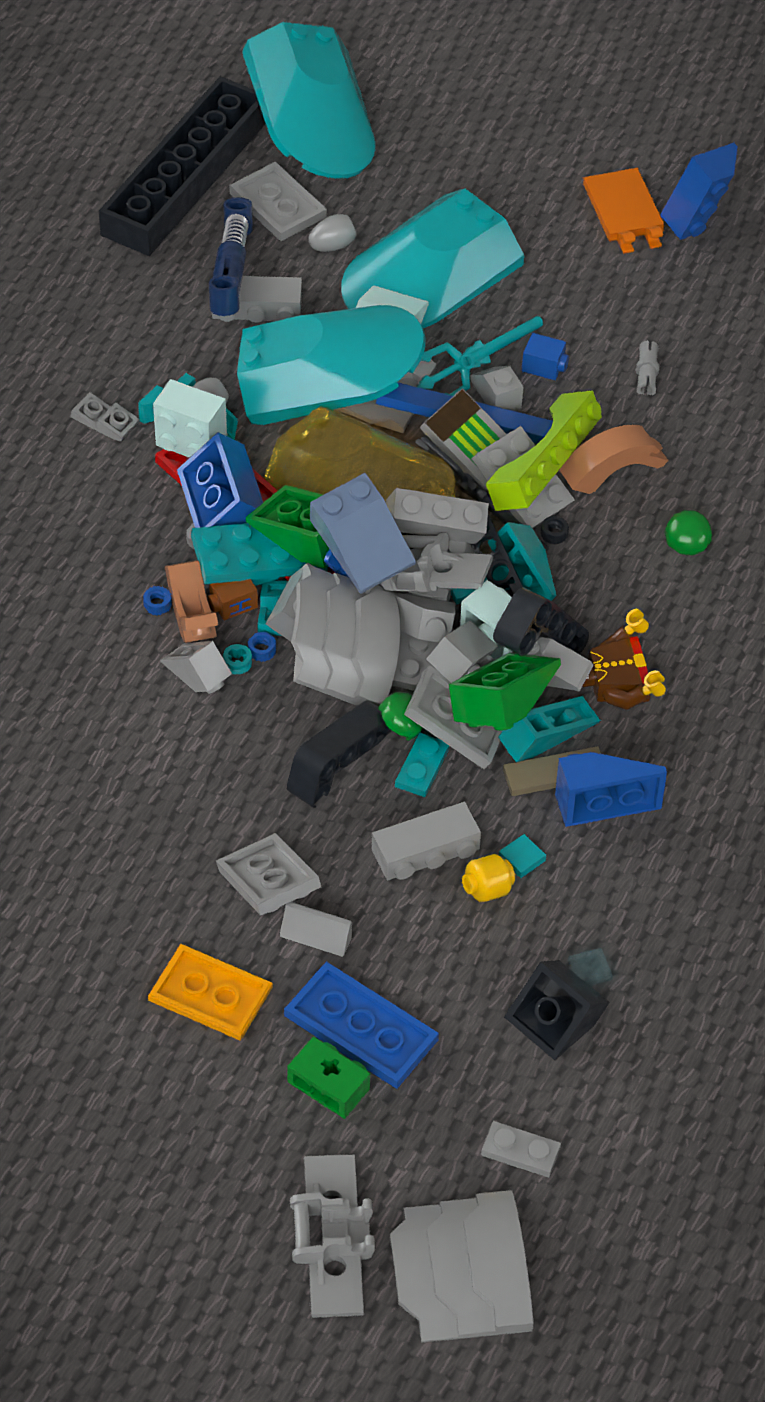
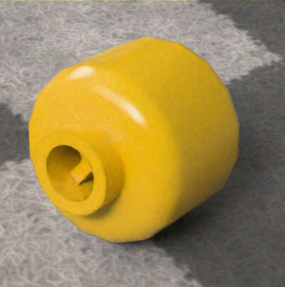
M497 854L471 860L466 866L465 875L462 877V884L466 893L472 894L479 902H486L508 895L515 882V873L511 863Z

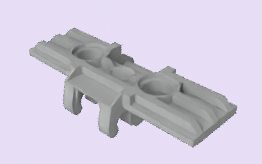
M439 533L438 536L402 535L409 548H424L419 560H415V565L378 584L384 588V591L428 592L437 591L438 588L478 589L484 583L493 556L491 554L448 553L449 537L447 533ZM444 569H451L445 573H438L439 571Z
M355 1155L304 1156L306 1194H297L290 1198V1207L294 1210L296 1249L292 1251V1260L298 1264H309L311 1318L364 1315L361 1260L371 1258L375 1251L374 1236L370 1235L369 1220L373 1214L372 1200L364 1199L362 1206L358 1207ZM329 1195H334V1196H337V1197H339V1198H336V1199H328V1198H325V1197H326V1196H329ZM320 1215L322 1218L323 1245L310 1246L309 1216ZM331 1261H339L346 1267L344 1273L338 1276L329 1275L324 1268Z

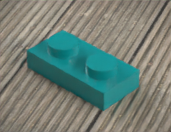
M419 733L395 780V787L426 797L450 746L440 739Z

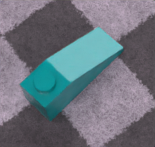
M507 522L498 531V534L524 588L552 601L557 595L545 548L531 526ZM490 540L488 544L492 551H494L496 541ZM502 566L503 569L505 570V572H506L507 575H508V573H509L508 567Z
M580 696L531 709L525 718L514 723L513 728L504 730L498 738L517 763L538 756L594 726L601 720L584 697Z

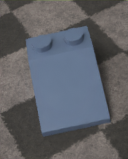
M366 473L310 502L311 523L360 594L416 564L383 497Z

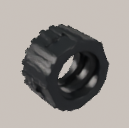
M550 516L544 519L540 534L543 540L549 544L563 543L568 538L569 526L564 518ZM556 528L560 529L561 532L552 533L548 529Z

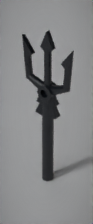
M423 436L422 440L418 438L415 441L429 457H432L428 459L430 464L443 473L465 494H468L478 502L489 503L488 511L504 525L507 522L522 524L507 510L495 511L490 495L481 488L473 477L468 473H464L455 461L441 451L426 436ZM540 540V542L542 543L543 547L547 552L549 550V547L543 541Z

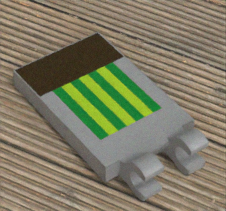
M462 388L427 419L420 429L441 451L455 461L464 473H468L473 477L481 488L487 492L486 483L488 481L472 458L478 452L507 434Z

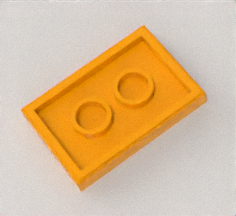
M180 944L149 993L148 1001L241 1041L272 990L273 983Z

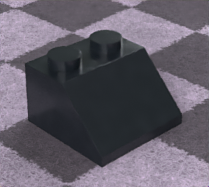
M560 960L541 961L504 1018L553 1060H556L595 1026L610 1002Z

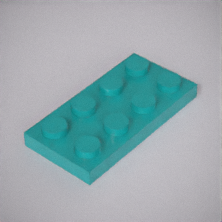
M248 523L192 528L191 539L197 560L200 563L204 584L292 576L306 564L297 560ZM328 566L325 569L321 567H316L326 572L328 571Z

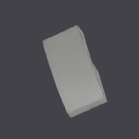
M91 392L72 410L70 416L118 441H122L140 420L116 402L110 407Z

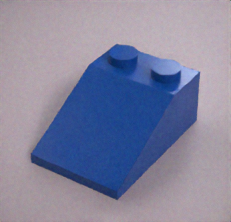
M594 752L574 753L559 758L555 796L565 826L662 809L667 770L665 766Z

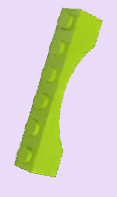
M593 391L561 394L549 408L553 423L546 436L528 452L498 468L488 480L486 486L495 511L528 508L602 418L601 406L596 401Z

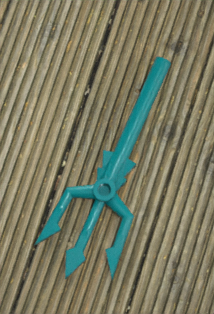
M536 316L483 345L481 340H478L472 347L466 348L463 354L448 342L425 351L421 361L431 362L432 356L447 351L454 359V364L431 377L423 376L416 387L426 390L433 389L434 383L458 370L461 373L463 385L451 394H443L454 396L462 388L467 391L470 389V369L481 367L480 364L491 363L489 355L542 327L543 320L541 317Z

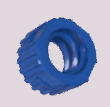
M150 587L143 596L144 607L150 614L156 616L167 611L169 612L172 606L170 591L164 587ZM160 598L163 602L161 604H153L151 599Z
M266 632L255 633L249 638L248 648L251 650L252 659L262 662L273 658L276 655L275 638ZM264 644L268 648L266 650H258L255 646Z

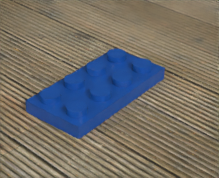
M328 962L324 963L284 1008V1016L323 1042L332 1044L340 1053L351 1060L360 1062L368 1071L398 1089L439 1039L438 1032Z

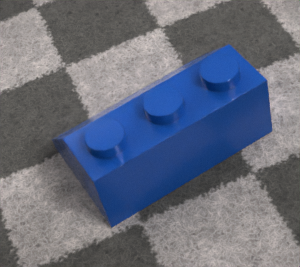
M735 143L699 154L690 160L660 214L680 240L689 236L696 237L706 229L705 224L716 211L717 203L721 196L727 192L728 184L735 171L738 148Z
M219 432L177 469L195 528L247 523L245 517L264 503L245 445Z

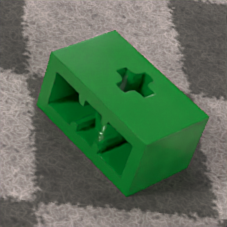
M315 1037L310 1039L287 1066L288 1083L343 1119L349 1115L370 1090V1073L363 1064L355 1060L350 1061L341 1055L332 1044L328 1042L323 1043Z

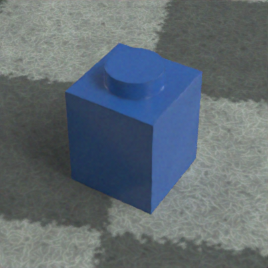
M532 333L523 352L522 372L556 381L559 372H565L568 366L569 355L565 354L566 342Z

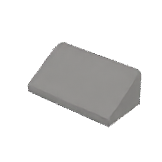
M289 902L285 906L280 937L343 957L352 939V921Z

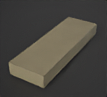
M599 747L504 764L503 772L511 796L556 788L559 758L574 753L594 752L601 754Z

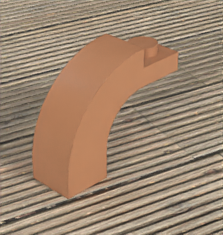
M623 425L606 430L583 443L572 453L559 471L573 490L590 494L595 492L612 473L622 467L631 464H643L660 468L668 462V459L661 451V444L650 437L642 426Z
M195 560L165 566L172 605L183 641L188 643L217 637L215 626H218L217 615L209 607L199 561Z

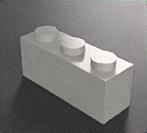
M242 276L239 311L230 316H218L212 313V319H220L226 322L233 319L261 322L263 320L279 321L301 316L302 278Z
M396 488L386 500V505L400 532L426 536H438L439 533H447L449 540L476 544L486 534L489 503Z
M464 801L372 832V852L387 881L394 878L402 880L410 877L415 871L426 867L436 869L449 859L458 856L464 859L472 856L476 850L480 849L481 831Z

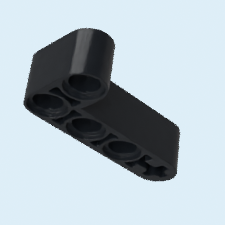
M524 587L518 589L512 596L494 629L493 640L505 648L524 656L532 650L539 636L551 638L580 654L588 642V630L551 600Z
M366 700L304 742L293 758L287 782V791L311 807L316 808L317 806L314 804L323 795L328 796L334 775L378 745L392 731L382 719V713L378 706Z

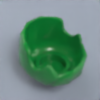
M683 510L674 514L664 531L668 546L679 554L695 555L703 552L712 539L709 521L703 514L694 510Z
M395 692L386 697L378 709L381 711L382 719L388 728L398 735L406 737L407 741H410L422 732L424 728L404 715L412 695L405 692Z

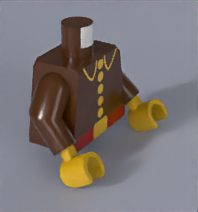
M633 609L627 614V626L622 625L610 637L589 651L588 660L593 663V667L582 688L593 686L597 702H607L610 705L628 710L641 702H648L651 693L657 697L665 693L666 688L662 684L665 678L656 670L648 673L638 636L633 637L634 632L644 633L649 627L648 622L643 618L644 614L639 609Z

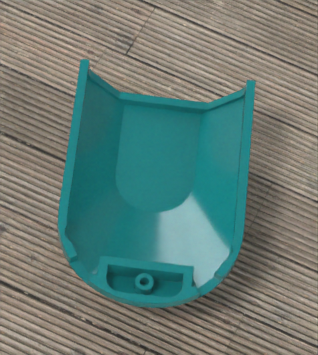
M282 22L248 39L242 52L269 134L277 148L286 157L291 155L303 163V169L320 176L349 178L359 175L370 164L374 156L375 138L348 50L334 28Z
M461 189L444 194L359 254L344 272L341 283L342 298L348 309L356 308L359 299L374 285L428 301L429 305L421 323L422 328H425L440 321L523 266L524 254L506 219L467 189Z
M374 305L301 315L244 328L242 330L237 376L246 416L252 424L266 425L365 403L390 393L399 387L397 382L408 372L413 373L423 357L426 338L421 324L413 314L405 309L391 305Z

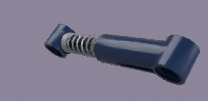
M242 197L230 198L223 204L222 244L218 247L213 278L209 281L210 311L218 316H230L237 313L240 309L239 294L246 259L244 247L246 236L253 231L252 202Z

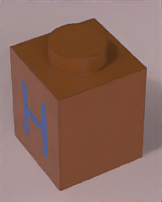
M251 579L209 584L210 595L207 596L209 607L212 612H219L223 620L258 608L257 589Z

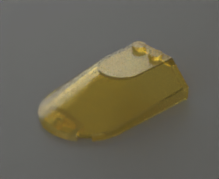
M323 406L314 409L308 416L292 426L277 439L264 479L277 490H280L284 485L324 495L366 473L383 497L385 503L396 488L454 497L456 493L453 471L440 457L349 414Z

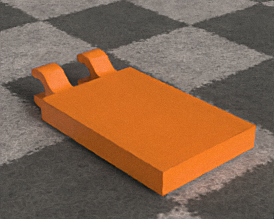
M638 168L584 177V187L608 240H617L623 254L634 252L632 242H635V237L645 235L651 249L662 247L659 237H663L664 222Z

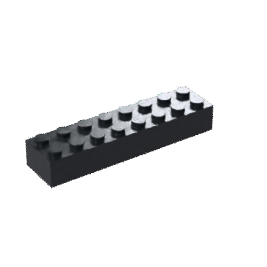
M219 76L99 209L100 235L150 256L266 124L255 90Z

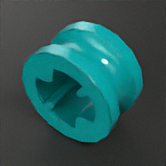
M234 644L225 649L223 659L232 674H243L251 668L252 653L247 646ZM241 656L243 657V662H241L240 660L232 662V657L237 659Z

